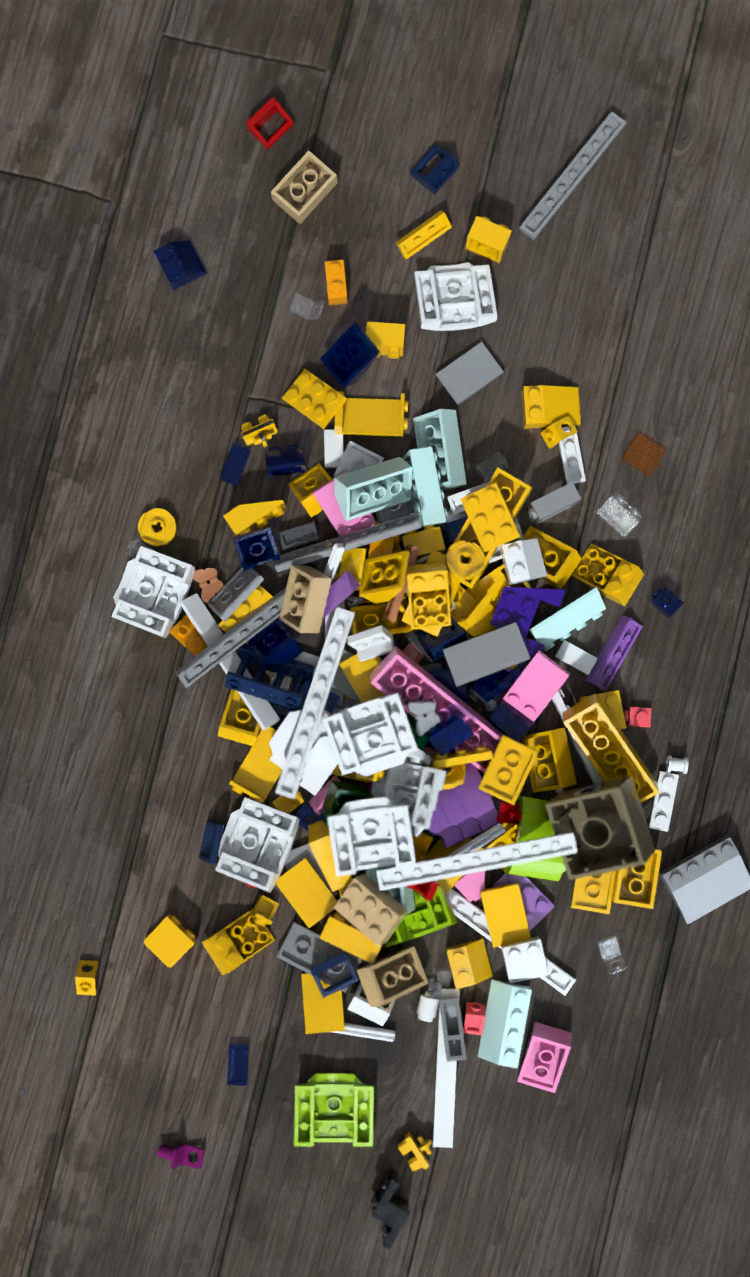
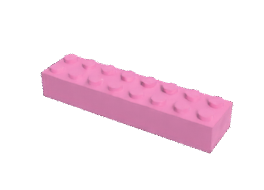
M395 646L370 674L371 683L384 694L389 695L399 692L405 711L414 718L415 714L408 708L409 701H434L436 704L435 713L439 714L440 721L434 727H431L430 731L455 751L459 749L471 751L475 750L477 746H486V748L490 747L493 756L504 734ZM491 759L471 763L485 773Z

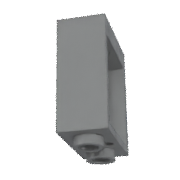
M571 482L531 502L527 508V516L530 521H534L537 525L577 505L581 497L574 483Z

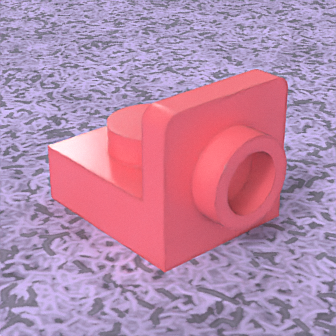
M627 707V710L624 711L626 726L651 727L652 708Z
M466 1002L463 1033L482 1035L485 1022V1005L477 1002Z

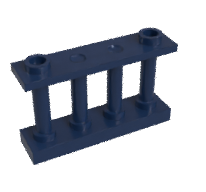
M245 643L239 647L238 656L241 662L236 673L228 671L225 687L299 710L303 695L298 693L303 682L310 684L314 666ZM248 664L259 668L254 679L243 676ZM266 670L277 674L273 685L261 682ZM284 676L295 679L291 691L280 688Z

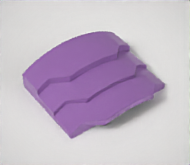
M465 763L466 776L462 785L452 789L439 790L429 830L431 833L441 837L445 848L481 834L500 823L496 821L497 812L490 794L478 789L482 777L472 763ZM447 768L444 769V771H446V773H449V772L451 771V770H448Z

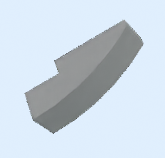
M459 998L439 1000L447 1062L466 1060Z

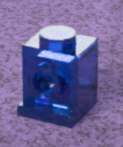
M659 588L652 595L654 599L651 602L667 618L671 617L684 603L667 588L663 590ZM665 597L670 600L669 604L664 603Z
M306 803L302 805L294 816L300 819L299 825L307 831L308 825L321 820V817ZM308 815L313 817V821L310 823L306 821V816Z

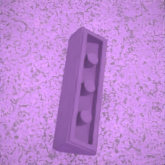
M349 571L331 585L323 619L361 586Z
M622 615L585 681L606 692L643 626L631 617Z

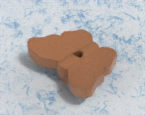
M215 568L194 570L193 579L200 583L199 586L202 588L201 598L205 603H208L224 587L223 582L217 578L218 571Z

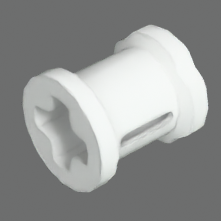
M667 755L666 772L680 771L683 774H687L688 757L673 758L671 755Z

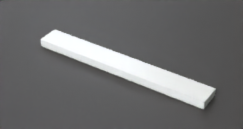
M197 593L179 603L207 646H210L224 635ZM234 651L219 664L226 675L228 671L236 673L241 659ZM246 668L243 676L253 679ZM237 691L263 731L280 721V718L267 700Z
M451 889L446 894L448 903L452 906L454 915L491 941L485 912L469 902L454 889ZM545 957L548 975L540 978L563 995H566L576 979Z
M440 987V1000L459 998L460 989ZM440 1003L433 1147L453 1148L457 1061L447 1062Z

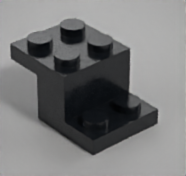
M392 1169L389 1174L385 1173L380 1183L382 1186L379 1192L376 1190L370 1200L372 1202L370 1206L372 1208V1216L384 1223L381 1228L382 1246L389 1250L409 1216V1202L394 1194L399 1185L398 1173Z

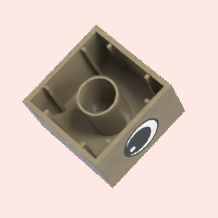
M632 775L559 792L546 804L555 835L569 832L574 834L577 853L562 856L569 880L644 865L656 851Z

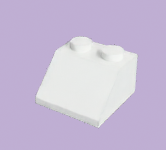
M538 539L521 540L501 545L500 552L509 585L547 576Z
M538 936L530 940L501 946L509 984L548 975L541 939Z
M360 981L348 1010L383 1026L391 1013L395 1000L383 1006L370 1007Z

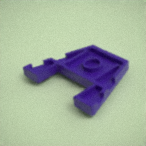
M504 587L490 624L499 629L516 622L528 654L533 659L538 651H543L545 646L526 638L539 601L559 608L565 590Z

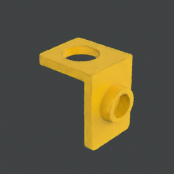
M567 416L552 423L541 432V435L548 448L551 449L562 440L576 434L577 429L570 417ZM562 423L569 425L570 432H565L562 429Z
M79 960L75 975L76 992L78 995H96L95 977L98 961ZM86 965L93 967L90 972H83L81 970Z

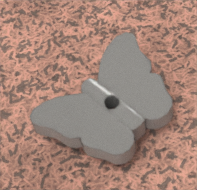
M434 701L408 702V708L415 714L417 720L416 731L419 736H422L440 721L439 714L435 713L436 704Z

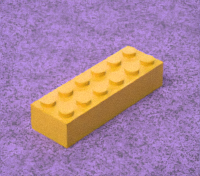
M497 467L487 486L493 483L498 484L514 520L533 488ZM468 517L454 543L464 540L470 543L474 542L481 547ZM498 547L484 553V566L477 577L461 581V583L471 589L475 588ZM461 557V562L468 564L470 559L468 557Z
M596 693L562 712L563 723L604 781L632 775L641 803L659 793L656 780Z

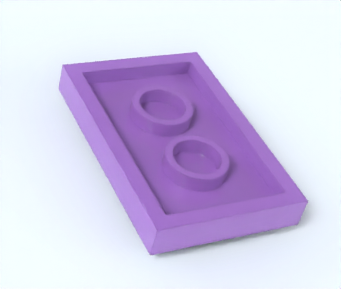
M504 873L490 888L518 882L530 932L555 906L527 877Z

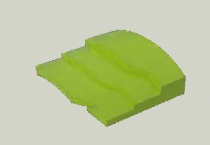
M518 796L517 804L520 805L518 812L522 813V818L519 822L516 843L555 835L546 808V804L549 801ZM562 856L506 866L504 872L518 876L559 881L566 868Z
M436 880L440 885L432 901L425 900L413 889L415 910L404 917L389 940L385 942L386 948L457 923L452 906L448 903L440 880Z
M315 1073L305 1084L295 1085L294 1146H314V1142H353V1147H373L374 1085L363 1084L354 1073Z

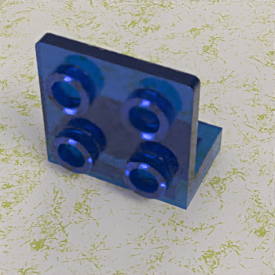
M520 663L511 673L503 669L479 678L471 687L487 702L493 697L497 699L522 673L520 669L524 663Z

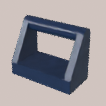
M433 145L409 173L426 189L436 194L459 168V165L453 154L437 145ZM436 154L442 158L426 177L419 173Z
M452 617L451 625L449 626L452 631L433 642H430L425 636L428 632L421 629L415 632L428 656L433 661L444 656V649L465 642V631Z
M206 821L199 859L211 864L219 862L218 850L226 828L225 823Z
M346 952L310 969L323 998L359 981ZM346 961L352 976L324 989L317 974Z

